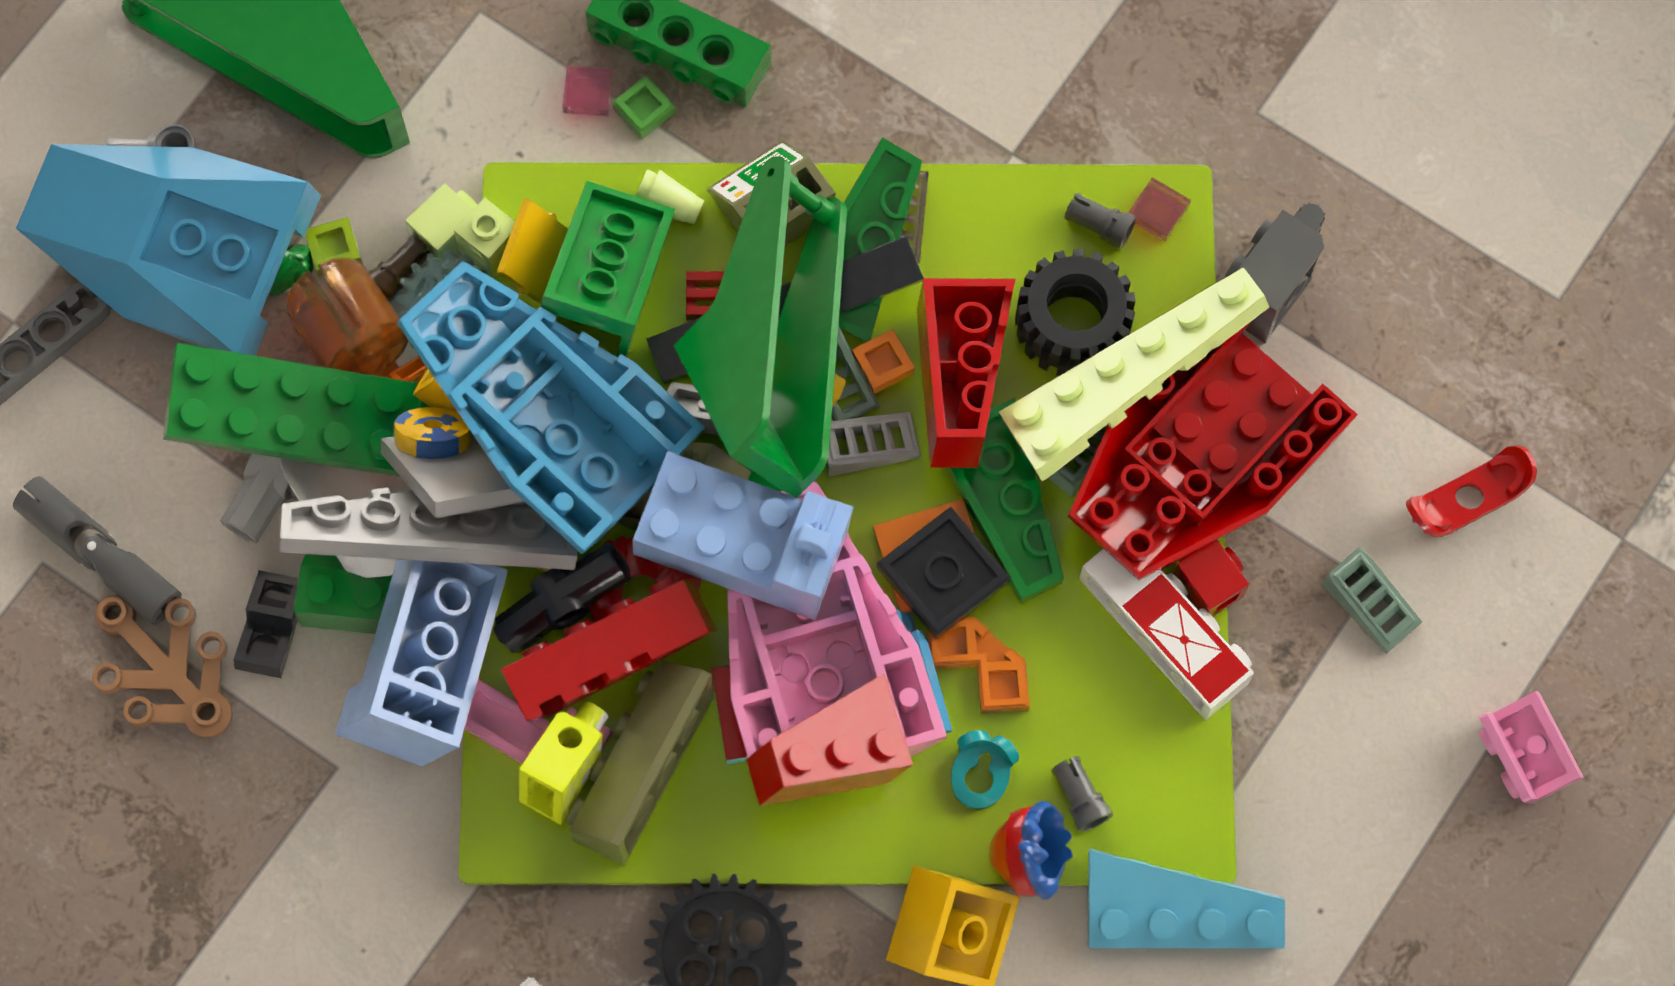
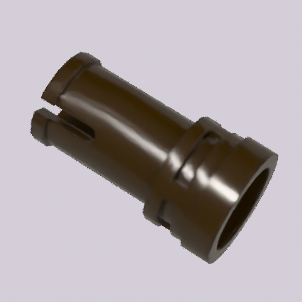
M411 235L408 241L386 262L381 261L377 268L370 270L363 277L364 281L380 299L390 303L397 296L399 290L405 287V281L433 255L418 237Z

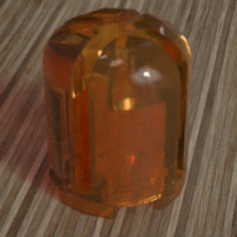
M332 258L318 264L322 274L328 281L326 284L331 294L355 328L353 331L349 329L309 270L297 279L287 295V314L320 365L325 368L387 378L389 373L399 368L395 361L402 355L407 344L411 345V343L397 324L401 318L367 269L360 262L351 258Z

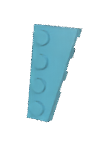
M1088 848L1089 948H1285V899L1283 897L1226 882L1213 881L1178 870L1174 871Z

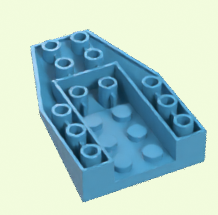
M51 144L16 229L126 320L196 346L256 356L269 325L260 316L293 234L305 237L321 194L307 181L194 147Z

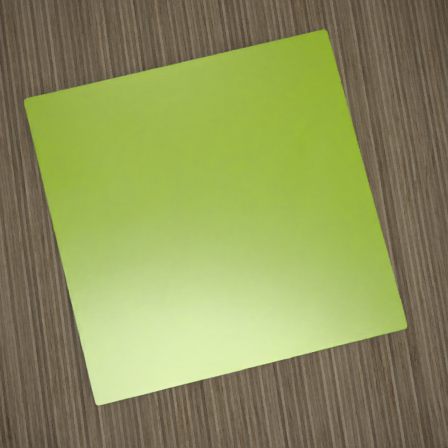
M490 162L486 164L483 169L482 200L484 197L487 198L514 221L517 218L523 199H530L547 213H555L557 220L569 228L586 181L636 196L647 170L657 174L661 170L696 194L697 197L705 200L694 225L677 220L671 221L627 357L639 365L666 391L672 382L693 385L689 375L664 384L646 339L692 321L686 320V271H725L738 232L710 196L707 188L746 163ZM867 163L814 164L836 192L835 198L844 203ZM922 164L901 234V238L904 236L908 237L924 278L1016 279L990 409L1015 397L1018 401L1059 377L1056 375V367L1050 365L1047 371L1038 367V356L1030 360L1024 352L1026 343L1019 344L1016 335L1018 325H1015V315L1020 288L1023 287L1024 279L1030 270L1035 272L1037 262L1044 257L1051 263L1055 252L1064 250L1066 257H1070L1073 255L1074 249H1084V257L1092 258L1093 253L1096 252L1103 255L1102 263L1106 266L1111 261L1120 267L1118 278L1126 275L1131 283L1129 292H1134L1136 302L1133 310L1135 311V316L1130 334L1216 284L1212 171L1206 165ZM1077 192L1111 210L1117 208L1121 213L1125 212L1137 216L1134 229L1121 250L1113 247L1108 240L1100 239V234L1064 219L1068 205ZM809 231L785 245L781 285L792 281ZM480 268V271H481V272H483L484 274L488 275L485 271H483V270ZM499 273L494 277L496 281L517 292V287ZM922 282L883 297L871 337L872 340L893 329L915 367V374L874 394L880 406L857 417L910 412L920 458L828 477L825 465L821 474L814 481L818 483L826 498L853 507L848 529L849 538L859 554H862L878 585L883 593L887 594L896 610H898L891 585L876 568L877 562L882 558L873 533V525L962 499L946 468H930L917 320V306ZM719 286L696 287V289H699V288H719ZM518 295L517 299L536 310L540 308L541 304L529 295ZM1065 297L1055 301L1048 307V311L1054 321L1069 330H1087L1096 326L1102 320L1098 310L1090 302L1078 297ZM714 300L696 301V306H711ZM560 316L556 317L555 321L579 335L583 331L600 341L597 346L616 356L622 336ZM841 330L851 351L864 344V342ZM840 359L836 361L835 371L844 367ZM849 375L844 377L846 380L844 388L853 384ZM856 392L837 403L840 409L843 410L863 398L859 392ZM1108 424L1101 429L1103 432H1105ZM900 427L891 428L895 449L904 448ZM873 432L877 451L886 450L882 432ZM701 433L694 440V442L715 444L729 455L719 435ZM864 435L855 436L858 452H867ZM1091 436L1088 439L1098 448L1100 441L1097 438ZM846 439L837 440L840 455H848ZM1085 450L1079 454L1086 461L1092 457ZM1072 461L1066 464L1074 472L1079 469ZM1034 470L1042 494L1041 500L1046 519L1051 527L1062 568L1063 582L1021 604L1010 584H1008L966 616L975 617L989 629L992 635L1026 660L1029 711L981 714L977 667L936 670L952 732L946 734V739L912 756L911 761L913 765L885 785L759 806L747 761L732 764L726 763L711 668L730 665L727 588L701 579L699 593L717 631L662 659V661L698 668L710 673L714 698L626 864L622 866L573 841L569 831L572 825L567 823L569 813L560 825L519 802V769L522 765L464 729L458 875L460 880L467 885H692V879L695 878L701 885H710L711 876L716 873L721 885H728L732 874H737L739 885H747L752 879H755L757 885L907 886L914 865L985 886H1010L990 863V842L1000 826L1008 820L1011 812L1027 806H1033L1040 801H1046L1056 807L1064 817V828L1072 835L1071 840L1066 846L1071 849L1073 857L1065 863L1064 871L1059 880V886H1088V848L1174 871L1178 870L1194 874L1198 877L1217 882L1233 884L1237 877L1231 700L1205 721L1079 580L1083 565L1103 550V548L1067 517L1078 491L1071 498L1050 479L1047 478L1041 481ZM966 506L975 536L994 557ZM617 522L600 541L586 552L581 554L578 551L576 562L601 547L607 540L615 541L621 536H625L628 539L635 536L636 531ZM1224 536V537L1218 539V541L1220 542V544H1221V545L1223 546V548L1225 549V536ZM1179 560L1161 570L1166 575L1169 573L1173 574ZM499 566L507 569L508 572L495 617L532 591L530 586L532 581L543 574V572L534 567ZM646 576L634 577L625 584L622 590V599L625 600L632 597L636 603L652 595L649 587L656 582ZM1226 608L1213 618L1220 627L1218 633L1229 644L1228 609ZM590 611L582 620L569 627L551 631L529 648L544 641H548L550 645L566 637L564 634L565 630L587 619H590L592 624L595 623L591 618ZM914 613L911 614L916 630H922L927 640L926 627ZM494 619L478 679L517 702L501 668L522 659L523 656L521 653H511L504 644L499 642L493 630L496 624ZM660 661L571 707L579 710L583 702H590L599 706L608 715L604 726L612 729L614 733L622 715L625 712L632 715L640 698L635 696L644 674L648 670L655 672ZM570 707L562 710L561 712L567 713ZM557 714L544 719L551 723ZM974 730L988 732L991 739L996 736H1003L1015 746L1019 754L1018 762L1010 768L1009 783L1002 797L994 805L981 810H973L963 806L956 799L951 785L953 764L959 754L957 740L961 735ZM613 734L601 755L610 756L618 741L613 738ZM988 753L980 755L977 767L971 768L965 775L966 786L974 793H985L993 785L992 774L988 771L992 758ZM1074 756L1080 757L1081 764L1096 793L1102 794L1104 801L1109 805L1113 816L1108 821L1083 833L1078 832L1073 816L1069 812L1071 806L1056 777L1051 772L1054 766L1064 760H1067L1068 764H1070L1069 759ZM590 777L577 799L579 797L586 799L595 784V782L590 780Z

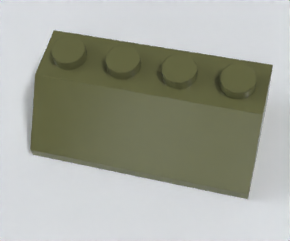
M661 660L655 672L648 670L644 674L635 696L640 698L632 715L627 712L622 715L613 733V738L618 740L609 757L604 754L600 756L591 773L590 780L595 782L586 799L579 797L569 813L567 823L572 825L569 831L573 841L622 866L626 864L714 698L711 674L702 669Z

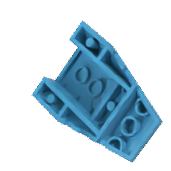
M462 261L399 319L397 324L507 485L574 548L583 554L600 541L654 486L667 451L681 456L706 427L634 361L622 354L616 357L597 346L600 341L583 331L580 335L555 321L556 315L542 307L538 310L517 299L519 295L517 292Z

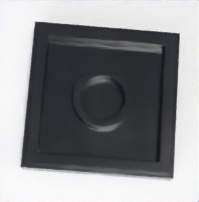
M949 507L876 564L878 571L936 640L1011 581V577L952 507Z

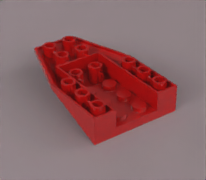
M1250 323L1219 347L1209 351L1202 360L1189 370H1177L1162 383L1163 390L1150 400L1143 396L1124 412L1127 417L1114 428H1111L1109 425L1107 426L1067 517L1138 581L1266 515L1344 433L1358 415L1323 383L1313 394L1305 389L1244 335Z

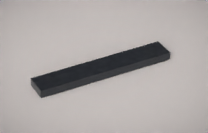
M907 236L843 261L839 314L923 281L924 277ZM791 282L781 285L778 321ZM700 318L646 339L664 384L688 375L674 345Z

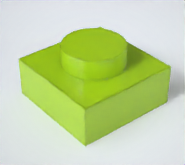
M349 217L307 229L305 235L319 277L363 264Z

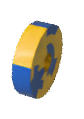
M423 407L406 411L397 417L394 422V441L397 448L415 457L429 459L447 458L458 455L468 449L471 443V431L457 411L440 407Z

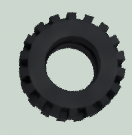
M1074 249L1073 255L1066 257L1064 250L1054 253L1051 263L1044 257L1037 262L1035 272L1032 270L1028 272L1024 279L1023 287L1020 288L1015 315V325H1018L1016 335L1019 344L1026 343L1024 352L1030 360L1035 356L1039 357L1038 367L1045 371L1048 370L1050 365L1056 367L1057 376L1064 374L1067 370L1074 368L1130 335L1135 316V311L1133 310L1136 302L1134 292H1129L1131 283L1126 275L1118 278L1120 267L1111 261L1106 266L1102 263L1103 255L1096 252L1093 253L1092 258L1083 256L1084 249ZM1078 297L1090 302L1098 310L1102 320L1096 326L1087 330H1069L1054 321L1048 311V307L1059 299Z

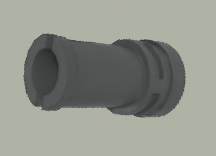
M1077 192L1068 205L1064 219L1100 234V239L1108 240L1113 247L1121 250L1134 229L1137 216L1125 212L1121 213L1117 208L1111 210L1083 197L1082 194Z
M1074 756L1069 759L1070 764H1068L1067 760H1064L1054 766L1051 772L1056 777L1071 806L1069 812L1073 816L1078 832L1083 833L1102 825L1113 816L1109 805L1104 801L1102 794L1096 793L1081 764L1080 757Z

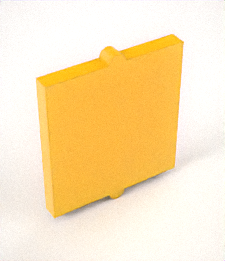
M523 199L497 273L514 284L519 294H527L541 304L568 228L557 220L555 213H547L532 200Z

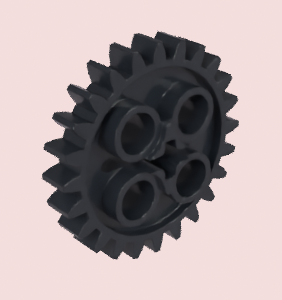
M716 873L712 874L710 888L703 889L696 878L692 879L693 894L687 896L683 891L676 888L674 892L679 904L675 908L663 902L660 904L661 909L667 916L665 922L650 920L649 924L660 933L658 938L644 940L645 946L656 950V956L643 961L644 966L658 968L659 971L658 974L648 981L650 986H686L682 981V972L687 964L691 962H701L708 967L709 978L704 986H714L718 962L716 957L710 955L711 949H719L721 946L724 914L728 910L734 913L729 947L731 951L737 952L736 959L731 958L726 962L723 986H730L732 975L736 971L746 968L757 974V986H797V982L788 976L787 972L788 969L802 968V962L791 958L790 952L802 948L803 945L802 941L790 940L787 935L793 932L798 927L796 921L782 923L781 918L788 910V906L786 903L775 908L770 906L774 896L772 889L766 891L760 897L755 895L757 890V881L755 879H752L745 889L739 888L737 874H732L727 886H721ZM700 913L710 914L716 919L717 927L715 932L706 939L695 938L689 932L691 919ZM747 920L759 921L765 928L764 939L755 946L744 945L737 937L740 925Z

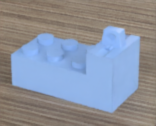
M667 451L633 538V554L815 620L847 536L853 507L808 490L803 500L795 499L791 495Z
M397 559L362 681L347 690L335 734L421 767L459 748L508 570L497 565Z

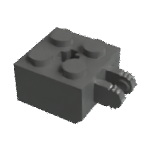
M1308 202L1307 205L1303 204V207H1300L1294 216L1282 210L1274 222L1266 219L1253 236L1251 242L1254 245L1247 256L1239 254L1225 277H1228L1244 267L1265 295L1269 308L1252 320L1246 329L1247 332L1263 343L1267 342L1312 281V273L1319 255L1324 249L1322 235L1319 233L1321 231L1320 227H1322L1325 220V213L1319 205Z

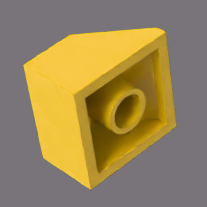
M913 865L886 961L930 977L970 986H995L1020 896Z

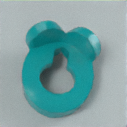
M974 730L961 735L957 740L959 754L953 764L951 785L956 799L963 806L973 810H981L994 805L1002 797L1009 783L1010 768L1018 762L1019 754L1015 746L1003 736H996L991 739L988 732ZM988 753L992 758L988 771L992 774L993 785L985 793H974L967 788L965 775L971 768L977 767L980 755Z

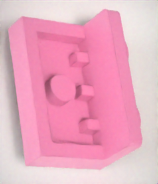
M1534 691L1494 713L1487 712L1479 716L1484 727L1479 730L1480 738L1490 755L1498 754L1506 771L1501 773V778L1514 799L1520 797L1523 803L1533 804L1584 778L1539 692Z

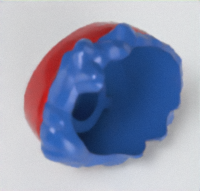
M1040 801L1033 806H1027L1011 812L1008 820L995 833L989 847L991 865L1019 896H1038L1043 900L1050 899L1056 893L1065 863L1073 857L1071 849L1066 846L1071 840L1072 835L1064 828V817L1056 807L1046 801Z

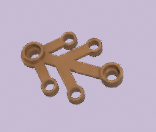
M117 595L103 598L95 609V620L99 627L110 636H122L153 670H120L113 663H101L92 673V681L97 689L104 694H114L119 690L173 691L185 703L152 705L147 698L134 696L125 703L123 708L124 717L134 727L143 728L151 723L186 724L194 735L201 738H214L224 733L231 724L233 711L228 699L220 694L222 660L228 652L227 643L222 635L209 631L202 634L197 640L196 648L203 659L199 691L187 678L191 626L195 623L197 617L196 610L188 600L177 598L166 606L165 616L171 625L169 654L167 657L137 625L136 612L131 606ZM113 606L121 607V614L117 619H106V612L109 608ZM185 607L189 609L186 619L182 621L173 620V614L178 608ZM216 640L220 642V648L216 653H204V647L209 641ZM108 671L116 673V679L112 684L107 686L101 685L100 679L104 673ZM137 705L147 706V713L141 719H133L131 715L132 710ZM205 706L215 707V715L209 720H201L199 718V713Z

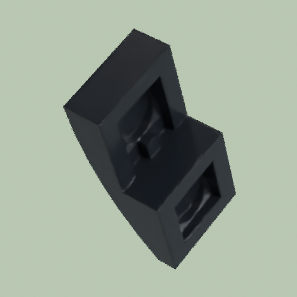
M261 570L258 571L245 609L247 620L233 659L235 669L276 678L282 677L298 620L293 612L298 578Z

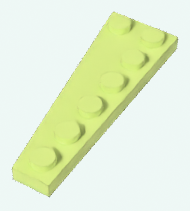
M1243 267L999 411L1039 478L1041 481H1044L1088 448L1090 445L1087 440L1107 424L1114 428L1127 417L1124 412L1143 396L1150 400L1162 391V383L1177 370H1189L1202 360L1209 351L1219 347L1269 308L1265 295Z

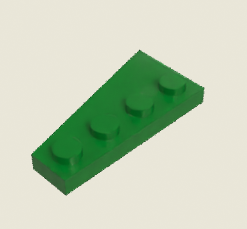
M1015 397L990 409L978 467L946 468L996 561L1011 577L1009 584L1021 604L1062 584L1064 576L1051 527L1046 519L1038 479L1035 477L1031 463L999 411L1017 401Z

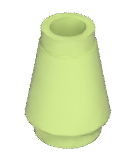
M647 170L636 193V197L675 209L672 220L687 222L694 225L705 201L661 170L658 174Z

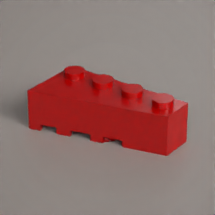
M923 278L917 306V320L930 468L978 467L1016 279Z
M675 575L665 578L649 587L652 595L636 603L632 597L627 598L606 609L609 616L593 624L590 619L582 621L565 630L564 634L566 637L550 645L548 641L537 644L521 653L522 659L501 668L526 721L549 718L716 632L717 629L692 579L677 581Z

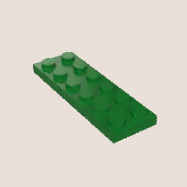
M176 343L172 354L163 440L400 477L381 454V439L394 436V422L399 415L409 410L429 406L413 395L419 384L415 382Z

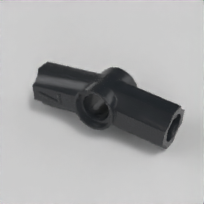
M607 542L578 560L575 570L551 569L534 579L530 585L532 589L530 593L495 617L496 624L493 630L499 642L504 644L511 653H522L551 631L569 627L582 620L589 613L590 605L632 580L630 576L631 570L625 558L616 547Z

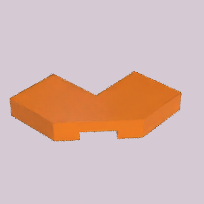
M965 617L937 640L926 628L927 641L935 670L977 667L981 714L1029 711L1026 660L992 635L989 629L975 617Z

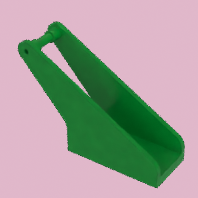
M123 0L122 2L123 13L130 23L360 156L380 158L410 144L400 106L341 0Z
M775 156L766 161L758 173L713 304L677 341L674 347L730 457L797 499L821 474L829 456L847 207L838 198L826 199L820 194L815 195L801 185L798 178L791 173L790 163L781 156ZM790 197L806 209V213L813 220L778 321L788 201Z
M586 181L540 307L554 315L622 336L616 357L620 354L628 357L675 209Z

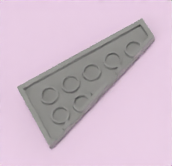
M385 487L370 490V497L347 501L342 496L335 495L282 504L279 552L567 570H575L577 549L525 501L435 518L412 490L390 493L389 488Z

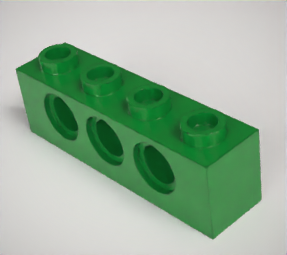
M592 0L585 11L588 32L599 43L609 47L615 44L630 51V54L637 61L649 66L655 63L669 70L671 75L680 82L688 85L693 83L709 89L715 98L727 104L736 102L747 107L771 65V44L679 0ZM634 18H641L647 21L640 27H632L627 24ZM673 37H681L687 40L680 46H671L666 43ZM713 56H721L727 60L721 65H711L706 62L707 59Z

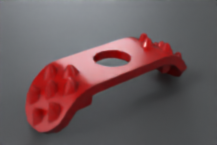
M1520 445L1505 447L1495 457L1481 466L1425 495L1410 497L1406 501V507L1412 516V522L1417 523L1423 529L1424 534H1429L1432 537L1437 538L1449 535L1512 502L1525 493L1536 480V461L1525 447ZM1463 487H1474L1481 492L1483 502L1476 508L1468 509L1462 507L1457 502L1455 495Z

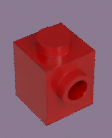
M1218 540L1180 559L1173 573L1185 586L1188 592L1186 597L1197 610L1205 609L1213 617L1242 599L1250 585L1241 573L1243 565L1237 554L1230 547L1224 549Z

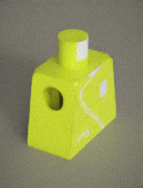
M583 702L574 717L561 711L557 713L519 769V802L556 823L562 824L601 756L603 735L599 731L608 719V715L603 709L593 703Z

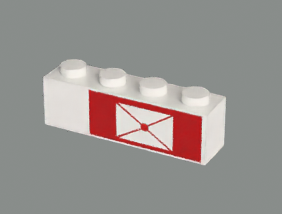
M1104 549L1083 565L1079 580L1205 721L1249 684L1254 672L1250 668L1252 662L1248 655L1238 645L1232 644L1230 646L1218 633L1220 627L1213 616L1203 608L1197 610L1186 598L1188 592L1185 586L1174 574L1169 573L1166 575L1162 570H1159L1138 581Z

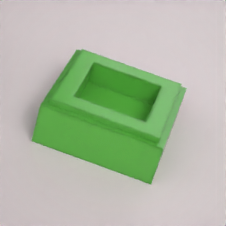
M647 75L612 101L613 110L641 140L676 113L675 105Z

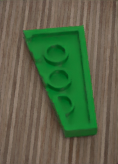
M883 137L844 201L847 207L843 261L901 238L921 170L922 160ZM883 297L839 314L838 325L840 329L864 343L870 341Z

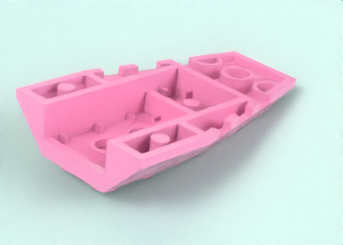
M813 482L798 498L803 500L807 490L824 497L826 496L818 483ZM847 533L815 620L727 588L731 702L747 757L751 756L772 738L884 673L910 757L946 739V732L918 644L901 622L887 594L883 593L872 575L869 565L849 538V533Z

